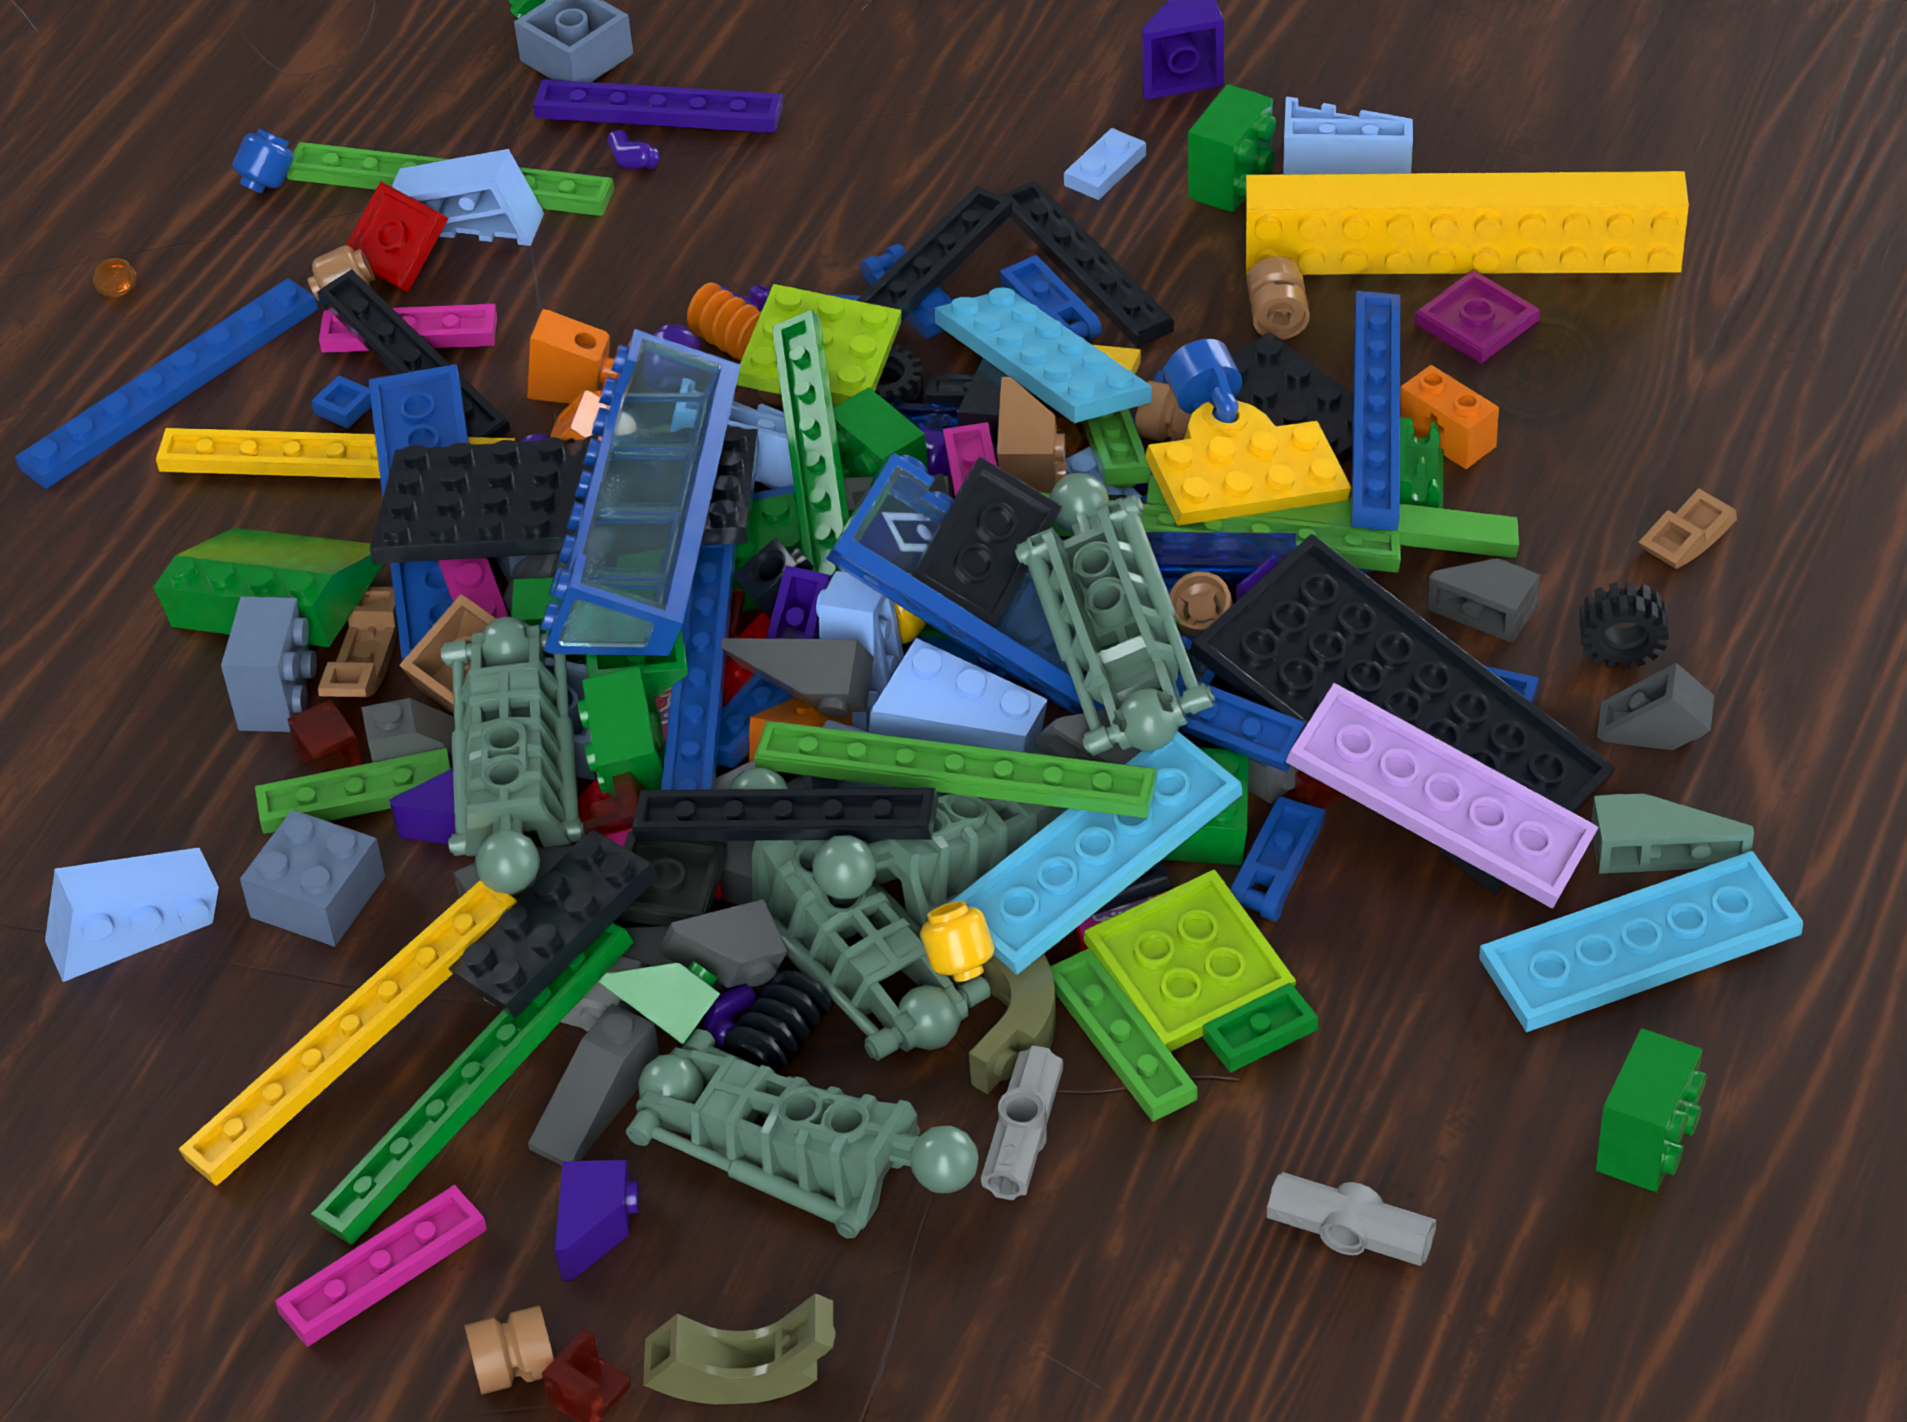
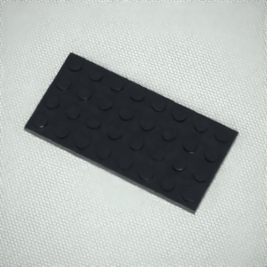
M726 428L700 546L748 543L759 452L758 429ZM686 429L672 434L655 435L648 432H638L631 436L612 437L609 450H689L694 430ZM591 435L583 440L569 439L568 441L549 437L534 442L516 443L512 440H502L494 444L483 445L455 443L448 447L431 448L413 445L395 450L370 545L373 564L559 554L566 534L573 536L574 531L566 529L574 502H582L581 498L574 495L582 470L590 471V467L583 465L590 439L598 440V436ZM606 461L593 513H675L686 463ZM590 525L583 552L667 548L672 528L667 525Z
M1312 533L1192 642L1189 651L1191 655L1249 701L1304 721L1306 724H1308L1331 686L1335 683L1574 814L1611 778L1615 770L1612 764ZM1426 840L1494 895H1497L1506 886L1507 883Z

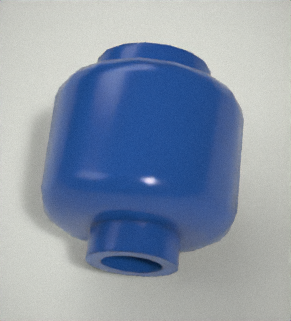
M260 128L257 134H246L232 162L234 171L242 176L240 184L262 194L265 187L272 189L281 187L294 159L293 152L287 148L289 141Z

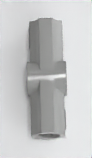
M1032 1045L1028 1050L1019 1051L1008 1090L999 1100V1120L981 1175L982 1187L990 1190L997 1198L1014 1200L1020 1195L1027 1194L1038 1153L1047 1142V1122L1063 1071V1059L1054 1055L1049 1048Z
M1282 1172L1281 1175H1277L1267 1205V1218L1320 1234L1321 1239L1327 1246L1346 1255H1359L1364 1252V1249H1368L1421 1266L1428 1258L1436 1232V1219L1382 1202L1381 1197L1370 1187L1355 1182L1343 1183L1336 1189Z

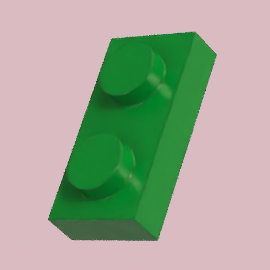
M1288 983L1204 1024L1203 1039L1231 1073L1317 1031L1318 1016L1294 986Z

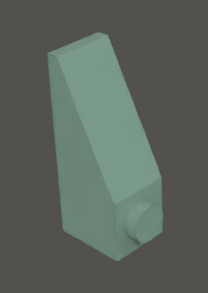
M1645 793L1594 796L1591 823L1599 827L1593 837L1599 874L1701 869L1752 851L1754 830L1751 825Z

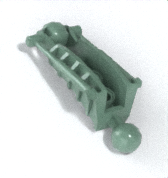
M1082 472L1067 474L1055 484L1049 494V498L1062 505L1055 522L1064 530L1074 532V536L1063 541L1053 528H1049L1028 537L1027 541L1017 544L1016 556L1020 563L1028 566L1061 661L1066 662L1090 729V731L1084 733V739H1082L1087 753L1091 752L1092 756H1096L1114 748L1115 743H1119L1122 750L1131 747L1145 752L1162 749L1173 740L1179 727L1188 724L1187 713L1191 712L1194 715L1214 706V694L1210 686L1206 687L1205 683L1198 685L1173 618L1176 612L1140 516H1143L1142 511H1144L1140 498L1132 495L1109 503L1107 489L1096 477ZM1138 633H1141V635H1138V636H1136V637H1134V638H1131V637H1133L1134 635H1136V634H1138ZM1120 642L1115 646L1102 650V647ZM1081 668H1083V669H1085L1086 671H1088V673H1087V675H1086L1085 678H1084V675H1083V672H1082V669H1081ZM1178 670L1181 672L1187 689L1183 691V696H1180L1175 682L1177 681ZM1093 700L1105 705L1111 726L1101 725Z
M507 616L491 621L482 632L472 633L471 643H467L466 640L444 642L443 648H441V658L447 666H452L455 731L452 732L451 736L455 833L448 839L449 850L454 856H475L476 872L483 884L495 892L513 894L525 889L535 880L540 866L538 850L532 840L523 834V831L536 830L543 848L570 845L572 842H578L587 835L585 822H582L578 814L573 720L569 718L566 655L553 654L554 677L545 667V651L543 650L548 631L542 634L540 625L529 626L519 618ZM569 627L563 628L558 641L575 642L574 632H571ZM471 660V669H469L465 679L464 664H469Z
M1034 743L1029 752L1055 756ZM947 794L938 797L932 840H860L852 835L834 836L818 848L812 860L813 878L822 892L837 900L857 898L869 890L873 881L877 884H884L898 878L902 881L906 912L923 926L928 921L927 914L931 910L951 902L1069 808Z
M755 767L742 771L733 779L729 789H788L784 778L774 770ZM828 840L755 841L752 850V902L764 899L785 945L788 959L804 975L819 983L832 1000L866 1034L865 1050L871 1058L879 1061L897 1051L899 1047L903 1051L908 1052L915 1047L931 1051L946 1046L956 1035L961 1024L960 1021L968 1017V1008H972L990 997V985L980 975L970 980L956 982L953 975H939L932 970L920 937L922 926L906 912L881 884L873 881L869 890L855 899L837 900L822 892L813 878V872L806 869L813 868L812 860L818 848ZM840 904L843 908H837L834 905ZM859 933L863 939L851 947L843 940ZM901 970L919 987L911 989L901 999L897 1007L878 982ZM952 981L957 985V990L953 986ZM873 1012L884 1028L879 1030L865 1015Z
M702 1029L693 1030L682 1046V1049L675 1047L670 1054L659 1055L644 1067L638 1081L639 1100L636 1103L638 1113L626 1129V1134L630 1141L636 1145L646 1146L653 1138L727 1171L728 1176L834 1223L838 1233L845 1238H855L859 1231L866 1227L879 1205L883 1179L890 1167L901 1168L903 1165L910 1166L912 1173L919 1183L926 1189L938 1194L953 1193L964 1188L974 1178L978 1167L977 1146L966 1132L951 1125L932 1127L919 1137L920 1129L917 1125V1113L910 1102L899 1100L897 1104L879 1102L875 1096L864 1094L861 1098L844 1095L840 1088L830 1086L827 1090L810 1085L804 1078H794L791 1076L786 1078L777 1075L770 1067L764 1065L756 1066L715 1048V1039L708 1031ZM758 1115L766 1118L763 1127L754 1124ZM663 1128L691 1135V1141Z

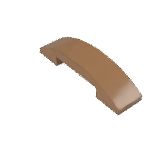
M368 587L348 618L349 628L336 662H327L318 686L319 696L370 697L378 690L388 670L398 631L393 587Z

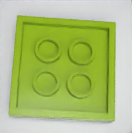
M773 284L740 362L736 385L781 394L772 326L813 310L821 321L833 406H837L868 387L875 392L901 324L902 310Z
M1215 869L1084 930V943L1088 949L1092 950L1170 1052L1202 1037L1204 1024L1288 983H1291L1294 988L1296 985L1295 978Z

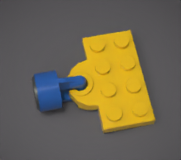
M1215 339L1195 340L1185 344L1171 356L1165 367V378L1179 407L1184 412L1192 415L1184 440L1148 445L1145 459L1177 526L1348 500L1352 487L1318 421L1275 427L1265 413L1250 404L1235 399L1242 387V376L1224 343Z

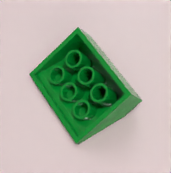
M232 528L175 555L153 588L171 627L229 635L241 596L297 598L301 617L307 618L309 624L308 645L330 647L384 563L373 564L370 552L371 543Z

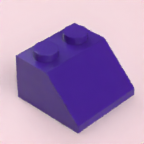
M1168 0L1141 29L1142 95L1144 100L1224 86V19L1216 0Z

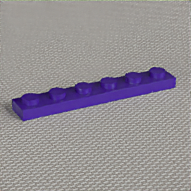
M542 79L533 108L535 118L776 133L783 109L782 94Z

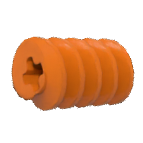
M710 282L704 284L693 296L688 307L687 324L693 334L702 337L706 342L715 345L719 350L727 352L732 358L741 361L761 312L754 305L746 304L744 299L734 297L732 292L722 290L717 283Z

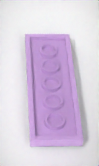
M1333 683L1299 736L1286 760V763L1552 909L1599 828L1595 824Z

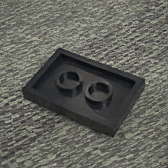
M979 456L911 576L996 628L1028 570V566L1020 563L1016 556L1017 544L1027 541L1028 537L1051 528L1062 505Z

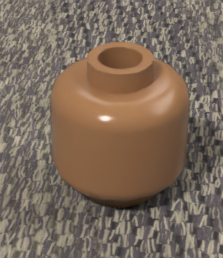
M342 245L314 259L312 263L314 276L308 278V283L318 301L317 291L351 269L371 287L370 282L375 280V276L361 249L354 251L350 246Z

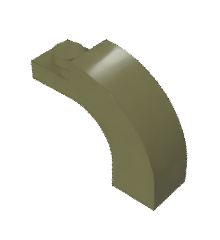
M1044 954L1018 975L1011 971L995 955L982 965L984 972L980 976L988 981L991 988L990 993L1001 1000L1008 1008L999 1022L969 1052L971 1085L986 1094H989L1001 1080L1005 1081L1012 1076L1019 1051L1028 1050L1032 1045L1049 1049L1052 1045L1056 1030L1055 987L1052 970Z
M815 1293L779 1321L763 1328L747 1331L716 1329L676 1314L645 1338L643 1386L675 1398L715 1405L759 1403L798 1392L817 1381V1359L827 1354L833 1348L835 1339L833 1300Z

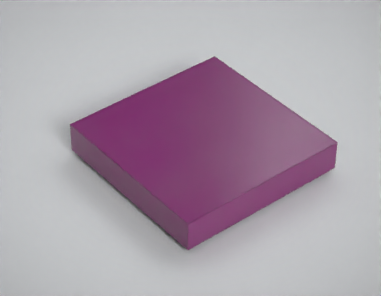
M1472 270L1415 312L1414 324L1482 364L1538 322L1540 309Z

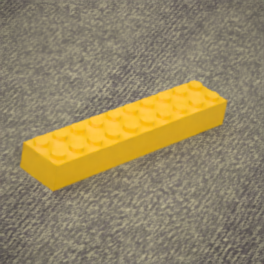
M1685 171L1246 175V275L1256 263L1269 257L1291 259L1299 265L1302 275L1468 274L1472 270L1479 274L1681 272L1689 208Z

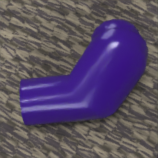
M616 130L609 134L607 143L616 163L625 170H639L642 168L651 170L658 165L660 154L655 147H650L645 142H630L626 133L621 130Z

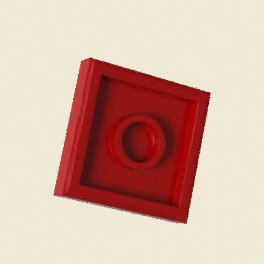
M380 181L346 245L350 246L354 251L361 249L375 275L408 293L449 218Z

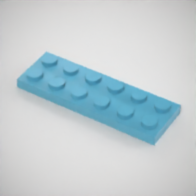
M995 288L986 295L974 298L959 297L950 304L935 307V324L1006 375L1013 378L1073 423L1151 403V385L1085 341L1084 338L1063 326L1059 321L1044 313L1036 305L1028 302L1012 289Z
M1177 731L1173 740L1162 749L1148 752L1141 751L1125 764L1157 769V784L1148 818L1068 809L951 902L965 901L968 907H976L983 912L995 945L993 955L1018 975L1243 795L1241 782Z
M1749 851L1480 945L1479 959L1524 1030L1529 1032L1799 936L1802 933L1803 920L1754 852Z

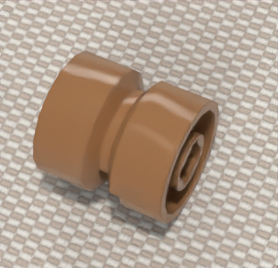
M1269 257L1256 263L1248 272L1246 282L1255 329L1262 336L1271 332L1280 340L1298 335L1306 328L1310 317L1303 275L1299 265L1291 259L1284 257Z
M1149 380L1147 383L1152 386L1151 403L1138 406L1136 412L1135 427L1139 437L1163 442L1167 437H1171L1172 441L1184 440L1192 414L1184 412L1179 407L1169 384Z
M1192 572L1183 576L1174 584L1169 594L1176 612L1174 618L1179 622L1177 628L1179 633H1181L1180 636L1183 635L1187 638L1189 636L1198 637L1233 605L1227 584L1219 576L1210 572Z
M540 1305L511 1312L507 1323L501 1324L495 1317L464 1325L481 1395L512 1387L514 1378L517 1376H521L528 1383L557 1375Z

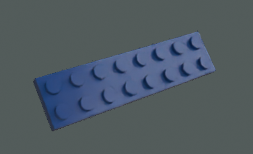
M457 364L369 379L382 497L384 496L395 450L413 445L431 448L448 447L455 443L469 444ZM437 560L390 563L402 661L452 605V600Z

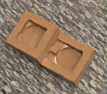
M1698 488L1675 514L1667 510L1638 542L1639 547L1677 569L1703 553L1737 521L1736 509Z

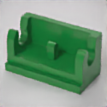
M1400 418V504L1443 509L1444 449L1439 448L1440 428L1435 422H1431L1429 427L1430 435L1425 438H1418L1414 436L1415 427L1412 418Z

